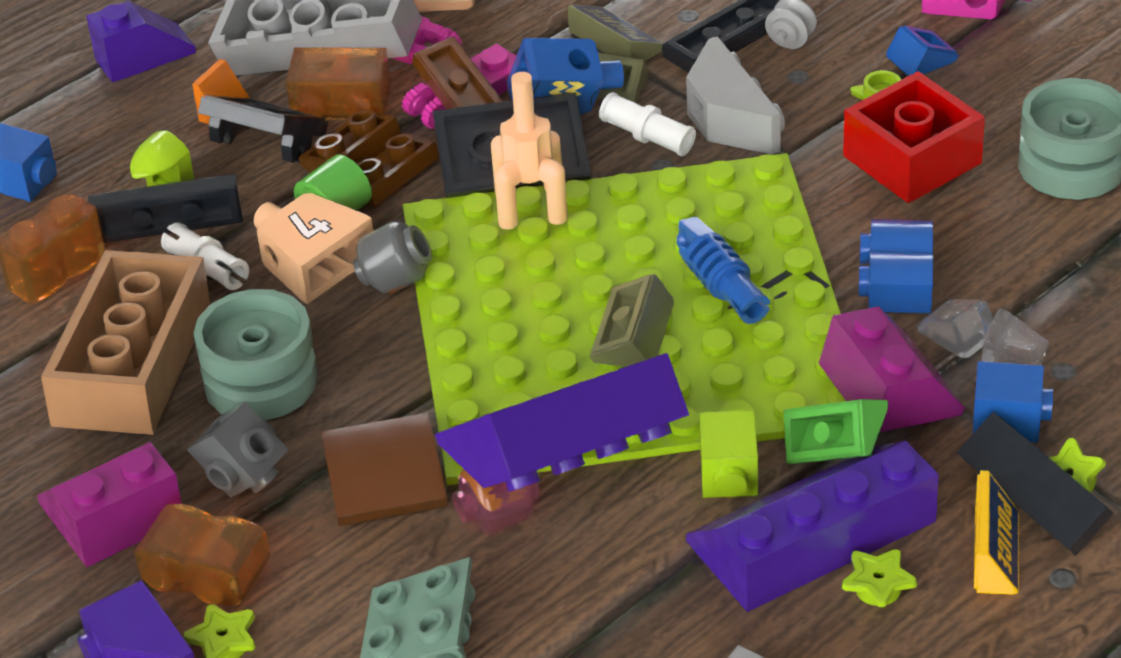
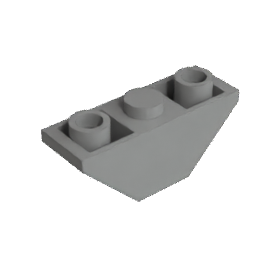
M718 36L710 38L686 77L688 117L708 142L767 154L780 152L781 131L785 128V121L779 105L771 103L763 93L759 81L755 77H750L742 67L740 59L735 52H730Z

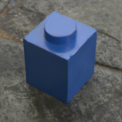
M1 123L0 193L31 202L57 175L56 162L53 157L49 136Z
M978 361L973 434L994 412L1029 442L1038 443L1040 421H1051L1053 389L1043 388L1044 366Z

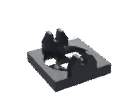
M205 95V97H201L198 110L199 114L210 116L208 125L210 141L223 144V142L232 144L239 131L240 124L283 135L281 141L282 160L295 163V161L300 162L298 157L311 148L313 136L322 137L326 135L329 122L325 117L243 97Z

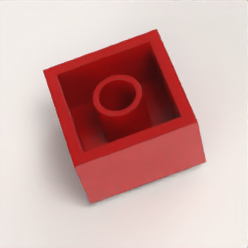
M917 71L844 110L843 156L909 204L982 164L985 117Z

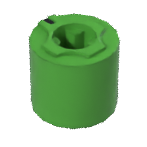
M339 154L329 158L297 182L294 187L295 199L303 194L313 193L356 211L368 204L372 198L370 183L362 169L353 160Z

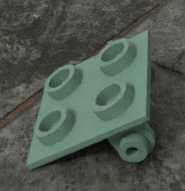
M468 557L372 588L360 658H466L462 644L466 643L469 639V627L472 621V616L469 612L470 604L475 599V589L470 581L473 560Z

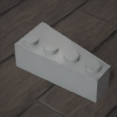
M227 0L208 44L217 60L223 59L227 61L235 76L408 56L422 18L414 0Z

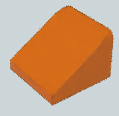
M219 59L192 84L199 121L208 125L210 116L198 113L201 97L213 95L249 98L227 61Z

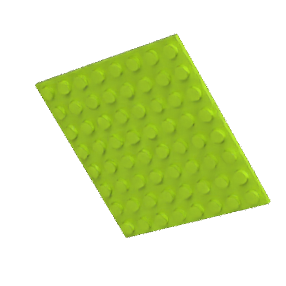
M788 153L765 154L753 158L714 161L708 164L685 167H667L662 170L632 174L621 173L615 176L587 180H570L566 182L568 219L565 223L558 225L548 221L547 198L544 185L534 187L523 186L516 189L518 225L513 229H503L498 224L495 192L472 193L466 196L435 200L425 199L420 202L402 204L405 223L409 226L415 225L423 232L432 253V260L428 262L424 277L415 283L438 433L504 408L624 368V366L593 363L590 359L591 350L612 288L649 274H656L674 299L658 356L668 353L689 415L669 422L672 433L641 444L638 434L627 437L629 449L598 459L595 449L583 453L582 456L585 462L583 466L700 450L699 412L754 410L757 442L785 438L783 409L846 401L819 365L832 317L841 313ZM698 217L715 233L720 234L740 258L743 259L750 268L751 281L770 300V304L766 305L770 308L769 312L763 319L753 324L743 322L734 308H727L730 306L729 302L713 297L688 268L680 256L679 248L676 244L680 220ZM786 270L793 273L769 289L760 287ZM811 271L830 286L824 288L821 283L809 279L804 273ZM781 292H787V294L783 297L774 299V297L780 294ZM441 447L447 485L468 483L460 476L463 468ZM550 466L537 470L538 473L552 471Z

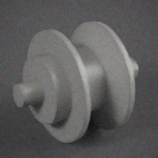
M780 0L765 21V28L769 37L779 46L789 49H797L803 46L817 25L814 11L802 0Z

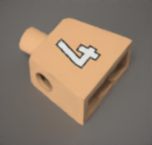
M313 193L303 194L283 208L278 207L272 202H266L258 208L254 216V225L257 228L261 260L264 266L306 304H309L355 271L353 261L357 258L356 248L358 240L365 234L373 231L372 219L368 215Z

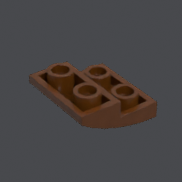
M363 109L351 114L347 122L331 134L317 139L312 148L298 157L301 166L309 173L337 154L344 155L353 160L368 178L372 189V198L367 205L376 207L439 158L435 141L415 137L411 134H402L396 117Z
M428 413L321 431L338 526L447 507L444 480Z

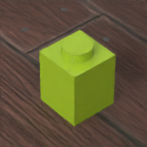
M754 410L699 412L703 498L758 496V453Z

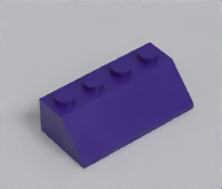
M665 353L484 415L436 433L435 436L438 445L483 488L505 482L507 490L510 492L539 482L540 478L537 470L550 466L553 475H557L585 465L582 454L595 449L597 458L601 459L629 449L627 437L638 434L642 444L672 433L669 422L689 415L669 355Z
M906 441L876 446L873 448L871 456L848 458L686 533V542L741 606L749 612L851 563V555L854 551L867 554L872 553L936 522L939 474Z

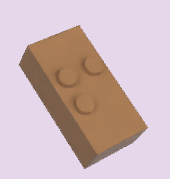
M104 251L41 375L51 427L154 434L195 342L193 332L197 319L210 305L203 257Z

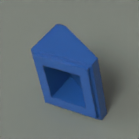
M905 25L899 27L886 53L887 58L908 76L917 71L926 74L955 62L959 56L957 51L935 32Z

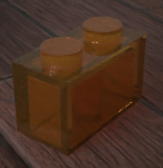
M294 47L286 78L290 109L325 117L326 119H348L351 114L366 109L385 114L391 87L387 48Z

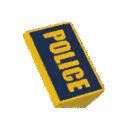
M980 470V474H977L975 501L974 589H977L976 593L1014 595L1019 592V513L1014 503L989 471Z

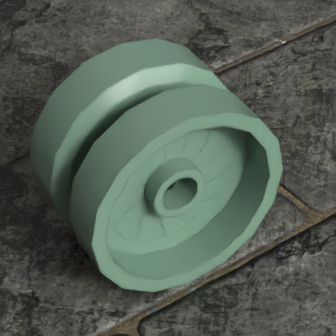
M1079 78L1048 81L1034 88L1023 100L1018 169L1024 181L1042 193L1056 198L1076 200L1098 197L1115 189L1121 182V93L1109 85L1091 79Z
M249 289L228 294L215 301L198 317L193 335L201 365L200 371L208 403L220 414H224L245 401L264 420L282 417L302 406L315 391L318 370L312 348L311 324L306 308L293 296L276 290Z

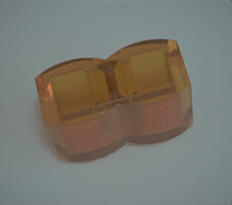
M74 193L54 198L37 213L35 218L14 224L0 236V263L6 287L28 303L37 302L52 295L63 286L67 278L91 269L100 261L105 251L96 207Z
M184 504L165 505L134 551L140 577L153 589L161 592L173 591L178 593L191 591L206 603L222 605L241 604L271 557L266 532L261 526L234 516L214 517L201 509Z

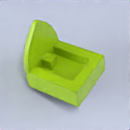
M169 131L154 132L134 152L130 163L132 178H146L147 187L195 180L188 148Z

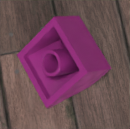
M879 306L833 315L819 365L846 401L860 399L888 400L887 412L879 433L961 416L965 408L912 338Z
M151 442L37 495L39 504L86 568L185 520L176 473Z

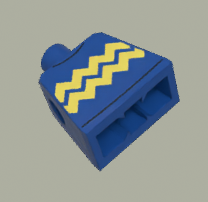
M523 38L507 80L510 101H513L511 77L517 72H527L532 76L533 98L576 92L580 114H585L591 111L600 90L622 88L624 72L620 60L600 61L596 43L591 39Z

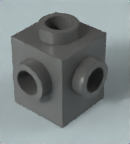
M245 401L220 415L187 449L204 468L209 481L217 488L223 490L230 498L248 488L254 493L263 489L279 473V470L274 465L289 450L277 437L274 428L266 420L260 418Z

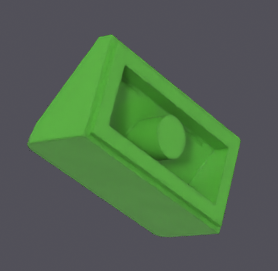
M860 399L783 409L786 463L799 464L871 456L887 412L888 400Z

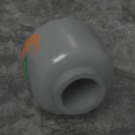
M394 220L365 234L358 240L356 248L357 258L354 259L353 266L358 279L363 285H371L379 293L390 295L420 281L427 270L428 262L432 260V253L425 235L417 226H409L405 222Z

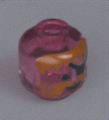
M464 469L460 472L458 478L459 491L452 494L454 507L461 521L464 524L473 522L479 530L486 534L496 533L526 520L533 512V502L539 499L537 482L508 492L505 482L483 488Z

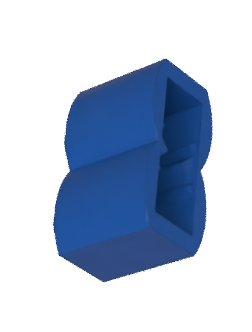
M871 219V233H860V264H870V266L859 265V296L869 297V308L879 306L884 312L931 313L933 220Z

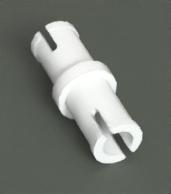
M611 92L604 98L600 106L599 118L602 121L609 122L633 133V138L644 144L651 141L676 152L677 155L685 156L694 143L696 130L693 127L663 116L661 110L653 105L643 107L618 96L617 93Z
M173 223L167 227L168 230L179 236L178 240L163 233L161 245L166 252L174 255L203 257L206 276H210L220 282L225 288L236 290L243 285L240 281L230 276L232 272L247 280L249 275V265L247 262L223 250V246L218 240L210 236L201 237L181 223Z

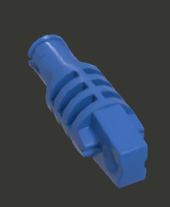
M698 217L680 220L676 244L679 248V254L688 268L713 297L729 302L743 322L753 324L763 319L769 312L770 308L766 305L770 304V300L751 281L750 268L743 259L740 258L720 234L715 233Z

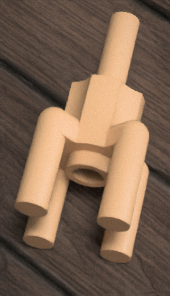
M517 72L511 77L514 114L509 120L501 123L500 135L493 138L491 142L498 224L503 229H513L518 225L515 186L520 182L534 183L539 180L543 182L544 190L546 191L548 221L556 225L563 224L568 219L565 169L562 165L560 137L555 131H551L550 122L547 118L534 114L532 76L527 72Z

